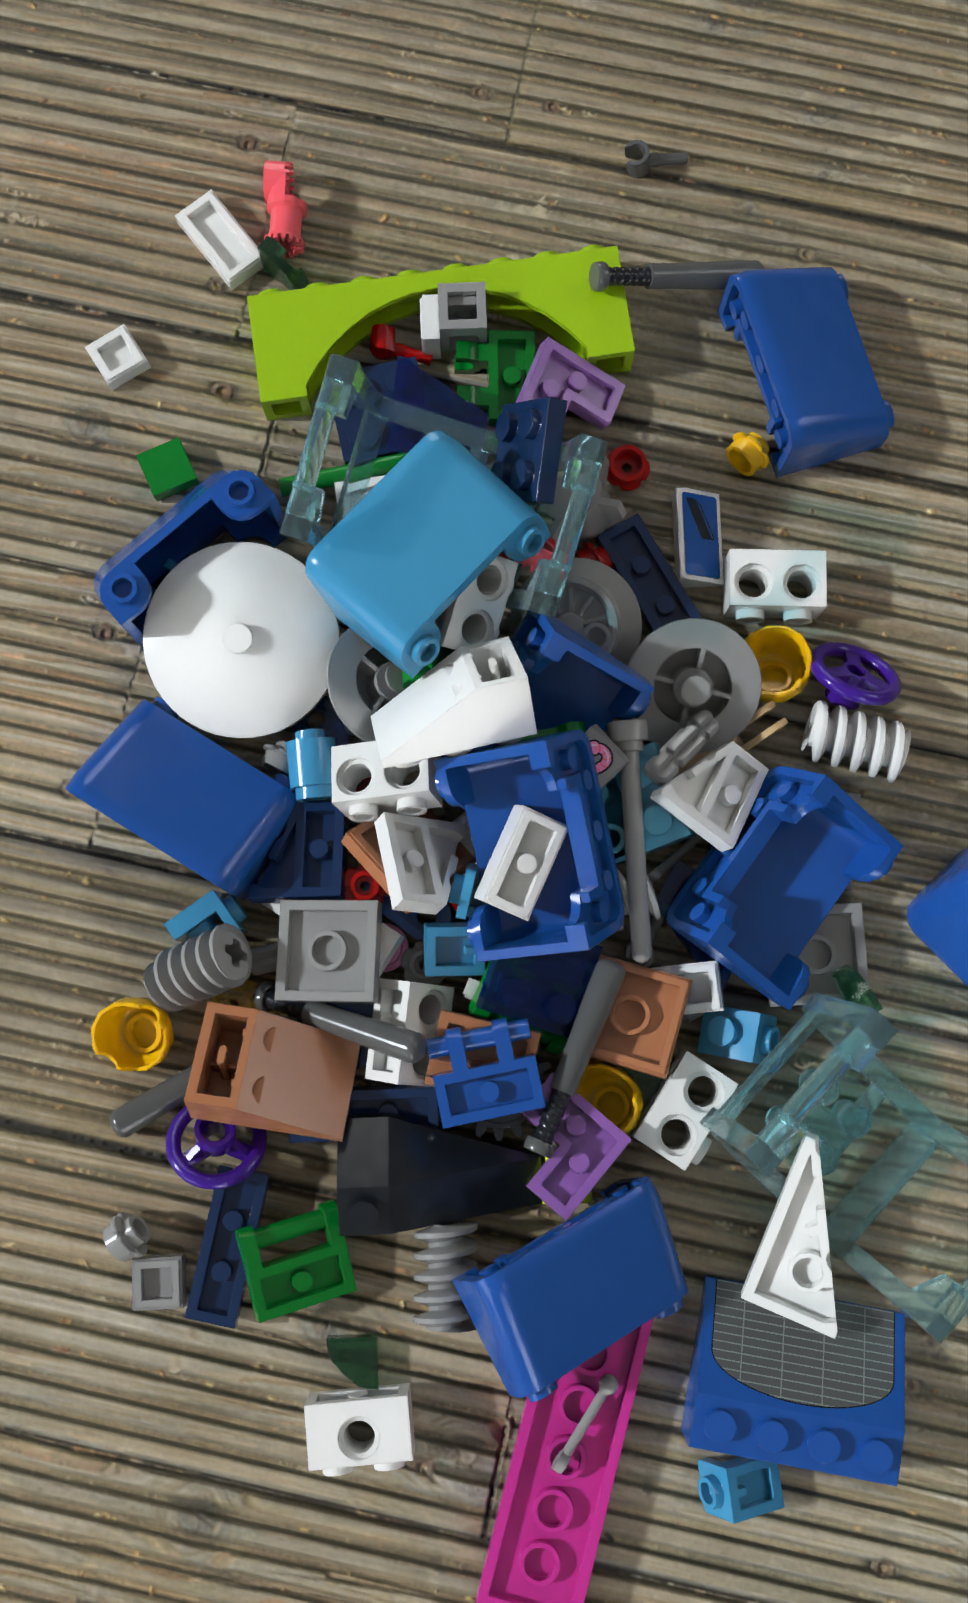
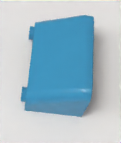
M436 430L423 437L313 548L307 558L305 572L312 585L341 622L411 678H414L424 666L430 664L437 657L440 651L441 633L435 620L502 551L512 560L520 562L535 556L552 535L544 519L467 448L446 432Z

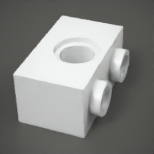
M410 1383L309 1393L304 1404L309 1471L322 1470L325 1476H341L351 1473L355 1466L374 1465V1469L377 1471H392L404 1467L405 1461H413L415 1435ZM355 1421H364L372 1427L374 1436L368 1441H357L351 1437L347 1426Z

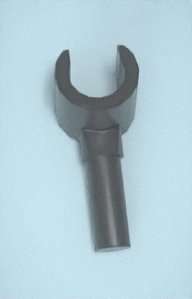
M641 140L630 141L625 146V156L627 158H642L638 161L626 163L627 172L633 178L644 177L648 174L650 167L684 165L688 163L687 152L650 153L648 145Z

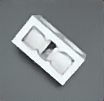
M730 549L723 561V617L736 618V623L752 625L763 623L765 618L783 619V623L786 625H807L812 623V619H817L827 607L826 551ZM749 580L756 583L760 589L761 596L749 597L745 595L739 587V582ZM797 581L803 584L807 590L808 597L797 598L793 596L788 590L787 582Z
M497 556L478 576V579L476 578L435 620L441 633L440 646L456 650L462 646L498 638L499 626L505 606L514 587V577L519 565L518 562Z
M376 741L332 746V804L348 819L355 822L375 821L383 812L419 816L425 814L429 808L443 807L442 797L437 792L435 785L436 767L434 760L440 759L441 756L424 759L417 765L408 768L393 766L382 769ZM420 771L418 778L412 784L403 786V781L408 774ZM371 777L369 785L364 790L356 792L358 784L363 779Z
M379 978L378 1004H374L372 1018L419 1032L426 1039L434 1038L441 1009L452 1011L454 987ZM368 1048L365 1079L398 1085L435 1087L424 1083L430 1060L428 1051H426L421 1061L414 1064Z
M680 1050L669 1067L666 1080H661L641 1112L638 1126L630 1134L685 1171L690 1162L698 1165L707 1153L712 1142L707 1135L716 1120L723 1123L733 1111L738 1101V1097L733 1093L739 1084L690 1052ZM705 1076L712 1085L711 1097L703 1104H694L689 1098L688 1087L695 1078ZM679 1119L686 1127L685 1139L677 1146H667L662 1141V1128L668 1121Z

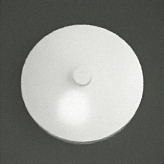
M228 542L204 548L190 555L175 566L156 589L146 613L143 630V649L146 665L157 691L170 708L181 718L215 735L232 738H257L268 736L293 726L320 703L328 691L326 682L327 664L330 653L341 636L338 618L308 579L304 564L291 555L268 545L253 542Z

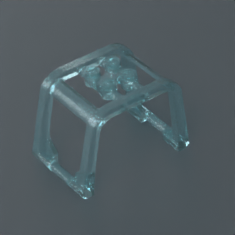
M330 354L295 480L292 482L293 487L279 534L314 548L330 532L319 525L326 492L315 486L335 416L347 420L353 404L364 411L330 531L365 496L387 421L425 433L424 437L436 430L444 431L462 445L470 447V452L485 466L489 454L497 456L498 440L496 434L493 431L391 399L378 392L365 375L359 361L337 354ZM582 433L562 443L558 472L564 471L561 488L570 490L572 493L552 559H539L527 590L515 589L522 566L519 563L514 577V587L508 597L505 609L556 618L591 500L595 494V487L609 445L607 441ZM529 505L538 513L540 505Z
M816 992L802 1007L804 1015L721 1108L717 1110L712 1107L699 1123L778 1200L786 1178L776 1168L807 1134L806 1130L818 1135L822 1176L829 1175L835 1171L839 1164L840 1155L855 1138L863 1137L869 1132L873 1122L871 1114L886 1098L910 1123L826 1217L829 1249L931 1337L942 1344L968 1313V1276L959 1285L944 1273L910 1288L854 1242L938 1146L968 1166V1137L947 1125L933 1114L876 1057L898 1032L880 1012L872 1007ZM816 1028L834 1046L833 1051L817 1068H808L802 1072L798 1081L799 1089L784 1105H775L769 1109L765 1118L766 1126L758 1135L734 1121ZM851 1069L861 1073L871 1083L855 1102L847 1099L839 1100L833 1105L831 1112L823 1108V1106L831 1105L837 1100L840 1094L839 1082Z

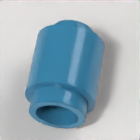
M324 729L296 731L295 740L286 742L290 790L296 792L297 802H316L332 799L331 747L336 745L335 738L325 737Z

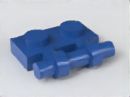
M506 1017L491 1020V1026L461 1031V1027L446 1029V1035L426 1039L429 1059L450 1055L452 1065L451 1071L433 1074L443 1129L546 1107L535 1053L514 1057L511 1042L531 1038L527 1018L507 1022ZM496 1046L499 1061L468 1066L466 1052Z

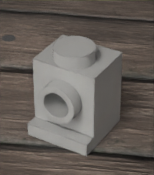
M485 282L438 283L441 352L456 351V340L487 343Z

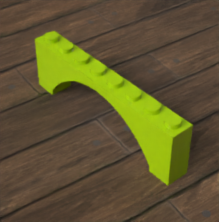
M589 245L579 251L567 253L544 251L536 254L534 257L515 260L509 257H499L486 264L467 266L462 263L447 265L442 270L427 272L405 270L396 276L374 278L372 276H360L346 283L330 285L325 282H315L302 289L283 291L271 288L263 290L258 295L247 296L260 403L266 419L270 421L313 415L312 402L326 380L325 375L331 374L335 367L357 345L371 335L373 325H390L412 315L420 314L419 298H422V295L438 294V283L485 282L486 312L504 315L531 326L607 374L631 371L635 347L625 287L608 286L606 291L595 292L591 289L589 283V271L594 262L603 261L609 267H621L618 246Z

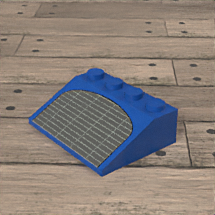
M705 1275L681 1424V1431L688 1446L897 1487L905 1434V1314L898 1311L834 1300L838 1330L834 1339L742 1299L741 1290L744 1282Z

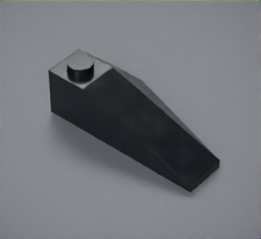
M392 1113L348 1114L343 1142L337 1141V1201L340 1236L393 1234L541 1204L542 1200L526 1187L541 1168V1155L529 1149L487 1138L475 1140L450 1133L451 1129H443L442 1126L434 1125V1128L410 1123L405 1121L404 1116Z

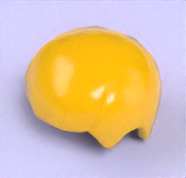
M767 625L750 633L745 641L754 652L760 668L761 695L759 701L769 703L773 700L774 703H785L800 694L809 680L812 663V652L804 636L789 626Z
M124 997L112 1003L98 1013L91 1027L92 1047L95 1054L109 1058L115 1064L118 1071L150 1070L166 1059L174 1042V1032L168 1013L156 1006L151 999L144 997Z
M596 1063L587 1065L577 1093L626 1135L630 1134L639 1124L644 1103L641 1090L636 1081L628 1072L610 1064Z

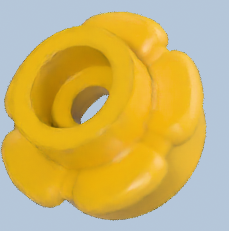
M736 432L733 435V442L727 447L726 456L730 464L738 472L746 476H752L757 470L766 468L769 465V446L762 436L755 432H750L747 435L744 432Z

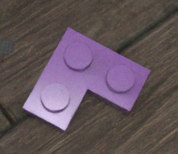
M547 337L538 348L515 403L545 397L567 400L566 412L570 410L603 430L611 424L626 385L550 337Z
M554 1072L541 1085L545 1105L549 1100L550 1093H552V1088L549 1086L555 1074ZM577 1092L575 1097L571 1096L567 1103L564 1116L561 1118V1123L557 1128L558 1131L554 1136L553 1142L558 1145L554 1156L551 1159H547L526 1185L529 1190L565 1221L568 1220L632 1140ZM546 1107L521 1112V1114L537 1127L543 1110Z

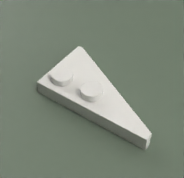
M805 1131L741 1290V1298L835 1339L838 1330L818 1135Z

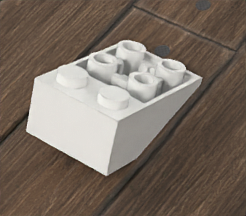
M509 636L457 648L370 716L382 769L393 766L408 768L417 765L424 759L441 755H464L473 748L494 743L500 745L514 744L525 736L537 734L528 676Z

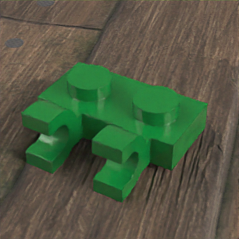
M488 330L487 343L456 340L454 374H471L481 369H487L488 388L457 385L455 418H469L482 413H488V426H496L498 417L502 413L503 405L516 402L535 358V331Z

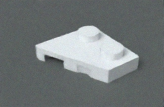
M732 741L720 746L675 776L669 783H665L652 792L650 798L719 851L724 852L734 848L769 769Z
M383 812L374 824L392 910L436 915L447 905L451 890L450 877L455 873L459 859L455 856L458 842L465 836V824Z

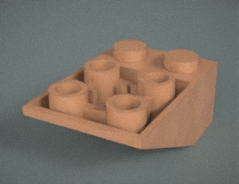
M207 1002L184 1103L190 1117L193 1119L343 1142L361 1045L321 1029L259 1009Z

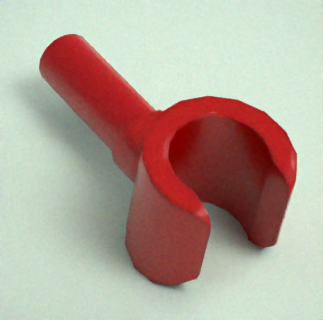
M375 324L372 326L370 351L376 359L387 360L394 356L400 358L416 356L417 362L430 366L433 355H425L420 350L405 346L402 343H396V331L393 326L387 324Z

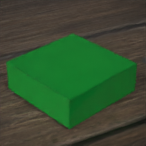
M179 437L136 455L157 502L200 484Z

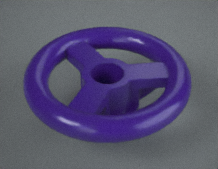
M839 642L824 643L812 650L810 669L816 679L826 687L825 696L834 705L844 706L847 710H856L861 704L877 706L891 703L900 695L901 681L899 676L886 661L874 653L855 645ZM838 656L843 657L844 664L842 667L827 668L823 660L826 657ZM861 663L875 671L884 681L871 675Z
M185 1106L173 1119L166 1137V1154L171 1167L177 1175L195 1187L217 1190L239 1184L257 1169L264 1157L267 1147L266 1130L250 1127L252 1134L251 1146L237 1140L235 1125L197 1119L194 1125L196 1145L182 1153V1135L193 1118L190 1117ZM216 1133L224 1135V1137L219 1141H211L208 1139L211 1135ZM227 1154L243 1161L236 1168L220 1174H208L193 1168L209 1156L219 1157Z

